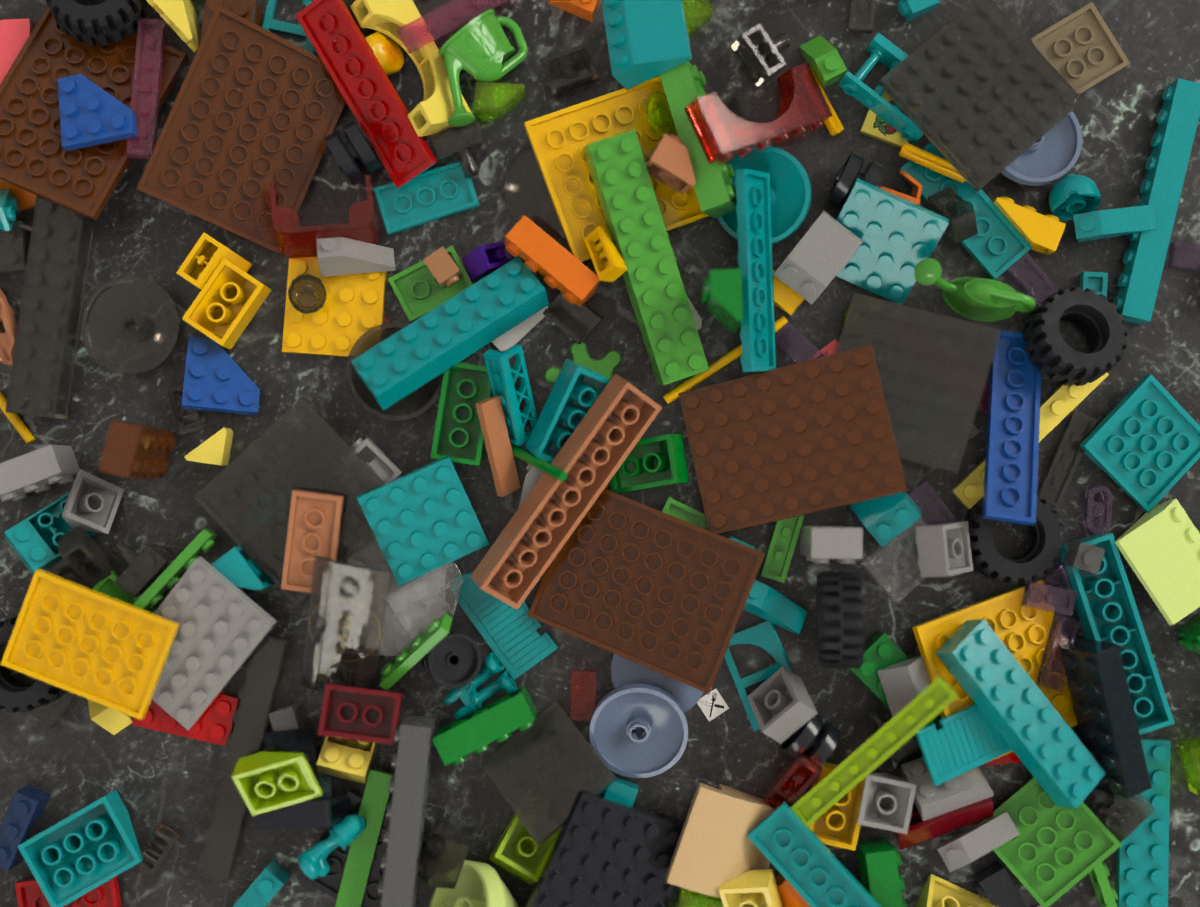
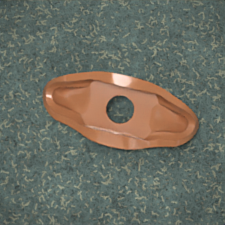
M0 287V323L3 321L6 332H3L0 328V362L8 366H21L18 342L20 332L15 312L8 304L6 296Z

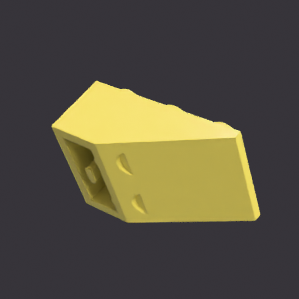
M146 0L195 53L199 48L201 28L194 2L192 0Z
M326 736L316 764L318 772L366 784L378 743Z

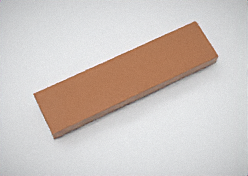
M492 396L476 403V408L497 496L504 497L520 489L521 486L500 396Z

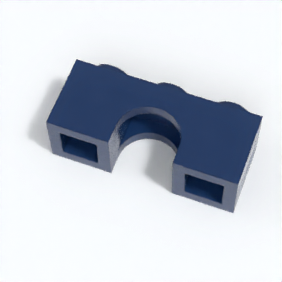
M30 785L15 792L0 826V868L9 871L22 862L23 856L17 846L28 840L26 838L34 822L41 818L51 796L50 794Z

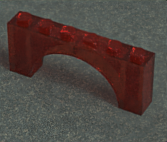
M809 63L792 67L777 78L781 92V104L779 112L773 121L757 123L740 118L723 104L716 92L698 97L685 107V113L708 163L712 164L719 161L720 164H724L732 160L734 155L738 154L739 157H743L753 152L754 148L760 151L772 145L771 142L775 141L776 144H780L788 140L791 135L797 138L807 133L808 129L814 132L824 127V121L829 119L832 114Z

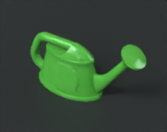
M494 9L483 12L463 26L438 52V54L444 56L454 105L453 115L448 119L450 126L463 127L475 120V116L467 112L465 106H463L459 83V74L462 69L472 75L476 81L492 82L503 77L527 57V43L518 24L508 17L496 16ZM501 26L507 27L512 32L518 47L517 54L504 64L502 63L511 56L515 48L511 46Z
M932 258L921 260L914 269V277L919 284H936L942 290V298L947 306L965 318L981 322H998L1008 319L1015 311L1032 312L1036 309V302L1033 297L1019 293L1011 286L997 280L979 277H960L947 282L940 277V263Z

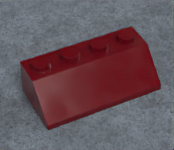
M990 797L926 821L922 820L913 802L908 833L893 832L902 850L994 817L993 801Z

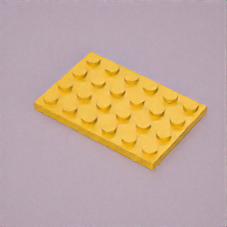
M38 569L34 573L1 665L142 720L146 716L180 624L50 572Z

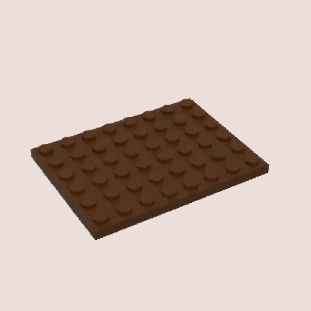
M217 5L140 179L137 190L280 254L327 144L324 138L333 133L346 101L320 57Z
M47 6L0 84V180L97 221L189 59L187 53L136 31L129 37L127 35L122 37L123 41L118 43L112 41L109 42V45L101 46L100 43L88 45L84 40L78 42L61 30ZM82 74L136 113L137 137L70 151L65 150L62 147L58 79Z
M872 345L678 394L708 530L718 535L908 491Z
M604 489L546 569L527 616L710 694L765 553Z

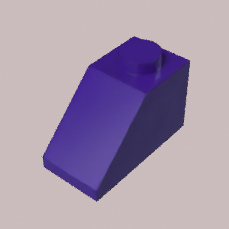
M505 241L478 246L462 258L471 280L484 278L516 258L506 250Z

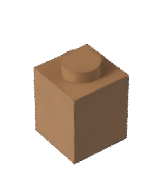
M443 246L423 259L442 288L446 285L449 288L460 280L459 276L462 273Z

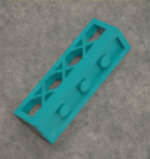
M516 344L504 352L490 349L483 353L492 394L493 396H500L510 443L521 446L528 441L538 419L522 346ZM515 355L516 362L512 369L510 368L508 358ZM517 376L520 377L521 381L518 391L515 390L514 386ZM522 398L525 399L526 403L523 413L519 409ZM527 420H529L531 430L525 433L524 427Z

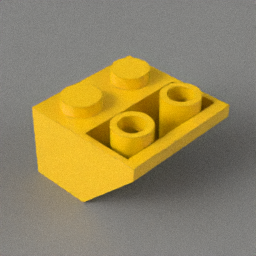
M204 232L176 273L202 290L223 258L246 273L253 264Z

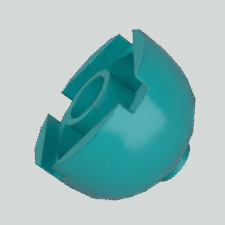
M1075 174L1063 176L1051 188L1048 199L1052 215L1060 220L1074 219L1073 214L1093 212L1101 205L1100 192L1095 182L1087 176Z

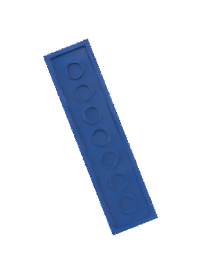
M995 329L991 334L982 518L1032 526L1036 523L1041 373L1038 371L1040 368L1036 364L1033 365L1029 360L1031 355L1025 351L1024 345L1027 341H1024L1023 333Z

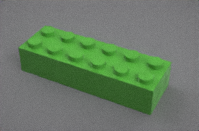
M686 61L660 74V78L678 137L682 141L681 144L686 146L696 180L694 189L701 212L716 218L735 211L737 193L732 181L735 174L730 163L727 164L725 155L728 154L726 145L718 136V131L721 129L717 118L712 116L710 110L713 108V102L710 95L705 93L703 87L706 85L704 74L702 71H698L696 65Z

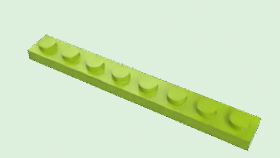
M940 676L791 807L792 811L808 828L959 695Z

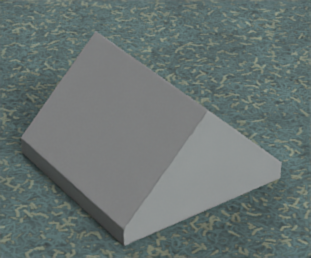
M79 470L62 517L72 528L107 535L109 534L124 489L83 470Z
M921 655L876 670L892 718L932 684L923 656Z
M870 773L865 777L856 823L907 834L917 784L889 773Z

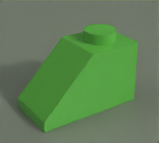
M821 35L799 46V50L808 67L813 69L823 89L844 77L847 68L837 49Z

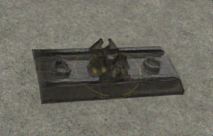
M319 555L315 556L301 686L320 692H325V686L329 683L375 689L390 569L362 567L332 561V559Z

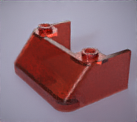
M365 175L368 201H359L350 207V223L302 227L299 225V218L294 210L287 207L280 208L278 185L268 183L273 224L280 252L287 258L317 257L316 239L345 237L377 245L378 234L371 176Z

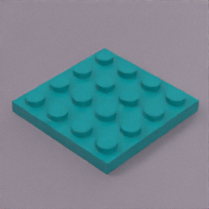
M857 178L836 220L863 242L836 276L902 306L916 282L914 277L916 265L921 260L931 256L949 224V219Z
M1145 374L1080 446L1142 511L1149 513L1200 458V425L1151 374Z
M449 455L357 496L363 513L399 586L489 545Z

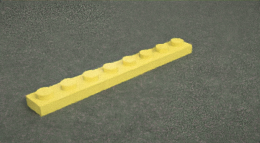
M1105 373L1097 380L1082 386L1061 384L1040 405L1039 442L1109 374ZM985 459L950 491L966 509H971L984 495Z

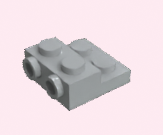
M368 437L364 441L359 438L350 447L353 452L347 458L342 455L333 464L336 469L332 472L356 497L395 480L402 473Z

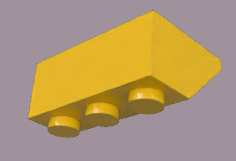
M223 258L182 319L222 347L231 350L272 289Z

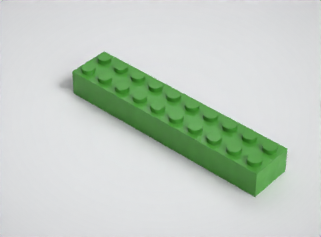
M632 130L587 144L583 148L584 155L611 240L627 267V271L622 275L657 385H666L708 371L709 366L636 131Z

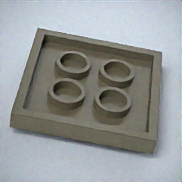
M1093 2L1034 36L1027 42L1064 103H1067L1130 64Z

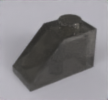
M950 187L927 197L933 212L949 219V224L944 233L955 244L978 234L975 210Z

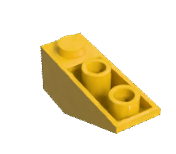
M1004 196L997 197L992 201L1030 244L1032 250L1044 255H1049L1056 251L1066 226L1065 223L1059 221L1058 217L1049 214L1042 215L1037 213L1035 208L1014 204L1013 199Z

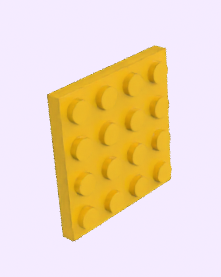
M289 255L282 352L356 358L382 342L387 271L321 277L317 257Z

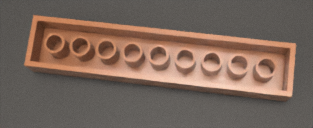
M614 374L551 463V465L565 471L567 479L560 481L544 472L470 576L478 587L518 610L662 407L629 382Z

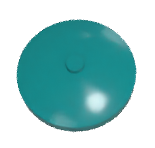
M758 146L738 153L728 161L732 165L735 177L732 178L733 184L737 169L745 168L770 174L772 245L787 239L803 224L811 206L812 188L806 170L794 156L776 147ZM736 211L719 216L718 220L723 228L737 239L736 230L738 222Z

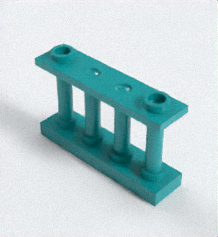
M878 32L866 49L870 54L869 58L855 75L847 71L838 85L847 95L856 98L900 132L904 139L915 144L925 133V130L920 125L933 108L938 106L942 109L956 92ZM880 61L889 68V71L877 87L872 90L862 81L875 64ZM899 76L909 85L892 105L881 96L894 79ZM918 91L928 100L913 120H911L901 110L914 93Z

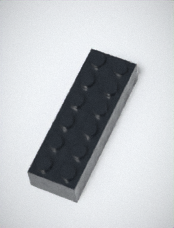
M1082 638L1061 647L1062 663L1068 681L1067 685L1070 690L1081 741L1106 773L1094 788L1128 799L1152 788L1119 644Z

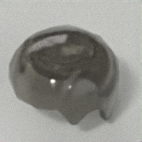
M311 274L296 277L292 280L288 290L292 306L300 313L312 314L324 307L327 298L326 289L322 281Z

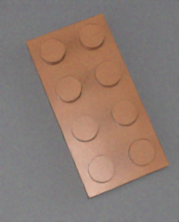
M292 490L281 589L313 593L314 588L315 594L326 595V590L327 595L329 593L330 595L333 594V588L330 589V584L331 587L334 586L335 562L337 561L344 496Z

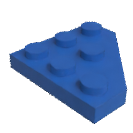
M82 74L58 79L62 147L65 150L70 151L137 137L136 113Z
M189 336L181 408L258 416L260 389L214 340L211 338Z

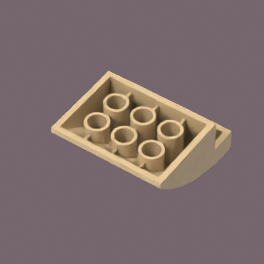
M699 782L666 874V882L694 892L721 898L719 893L721 885L748 870L768 869L771 862L747 836L779 805L719 784L717 789Z

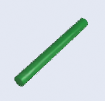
M511 444L513 456L560 481L567 479L565 471Z

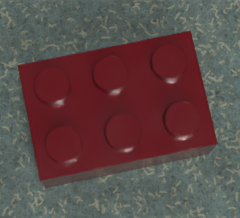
M331 683L326 684L318 735L394 745L396 744L395 731L396 727L399 726L404 693Z

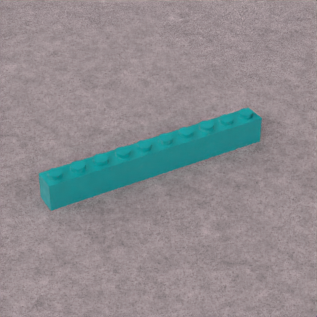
M1180 78L1167 85L1163 91L1162 99L1164 104L1157 116L1158 129L1151 140V146H1153L1152 154L1147 159L1145 165L1147 175L1140 186V193L1142 195L1140 202L1137 204V206L1154 205L1157 230L1129 234V240L1131 241L1129 249L1126 250L1123 257V263H1125L1124 271L1120 274L1117 282L1119 292L1118 296L1113 300L1117 307V313L1122 314L1125 321L1140 325L1151 322L1200 116V83Z

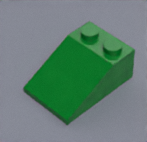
M666 434L639 440L610 480L611 491L621 494L689 483L682 434Z

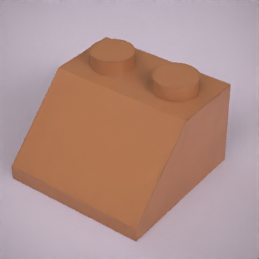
M664 134L649 153L645 161L650 176L683 195L696 183L686 146L681 144L682 141L678 137Z

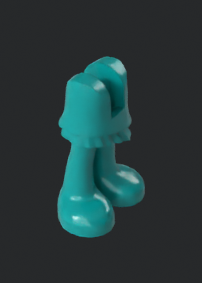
M492 652L485 656L484 661L486 665L479 671L472 682L466 686L454 688L443 699L446 706L456 702L458 698L465 704L453 714L456 720L477 712L478 709L482 708L481 704L501 690H505L507 693H513L518 690L515 681L508 671H504L493 682L477 692L476 688L504 669L503 664Z
M357 814L348 815L339 824L333 825V829L329 831L331 835L328 838L302 852L297 857L301 870L313 880L318 876L325 877L330 871V866L326 860L327 856L339 846L345 851L347 846H350L365 830L366 819Z

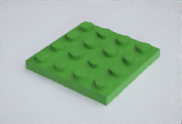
M1034 777L993 811L994 817L1007 811L1020 832V835L995 848L993 851L1042 907H1049L1122 845L1084 802L1077 809L1056 806ZM989 819L983 820V821H981L980 823H978L977 825H979V824H981V823H983V822H985V821H987V820H989Z

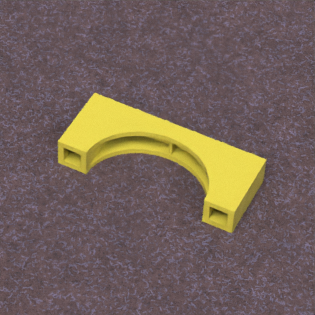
M355 0L350 8L360 27L379 31L392 38L407 52L420 73L424 88L423 102H420L407 115L418 137L461 129L462 127H453L448 124V119L454 112V105L445 61L438 54L439 49L413 0ZM462 95L463 106H465L467 112L472 113Z

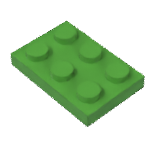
M453 245L445 250L462 273L459 276L460 280L455 285L449 288L446 285L442 288L424 261L388 278L411 323L473 285Z

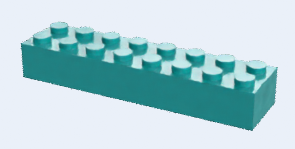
M518 256L356 357L351 362L358 376L384 411L548 306L546 289Z
M1100 532L1075 540L1076 542H1082L1105 550L1098 574L1063 565L1069 543L1060 546L1058 550L1062 553L1060 563L1085 639L1119 644L1139 734L1175 724L1113 533Z
M984 619L966 620L935 654L1056 806L1077 809L1105 776V771Z

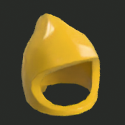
M379 31L365 37L386 75L394 74L402 68L404 56L397 42Z

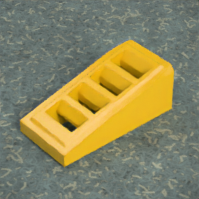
M599 225L584 240L599 280L614 282L627 271V267L604 226Z

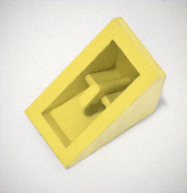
M222 428L184 456L185 459L193 462L228 466L234 432L231 428Z
M87 699L91 720L111 734L116 735L133 723L134 717Z

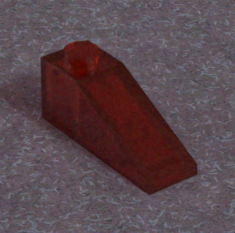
M801 754L772 781L763 802L775 810L785 801L791 808L822 773L823 769Z

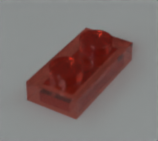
M572 670L570 720L590 721L595 709L596 670Z

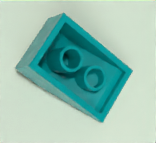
M906 492L849 505L881 547L885 546L922 517L921 509Z

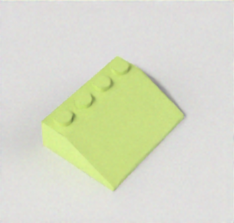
M1177 499L1157 504L1149 513L1146 512L1115 541V544L1168 624L1174 625L1200 607V533Z

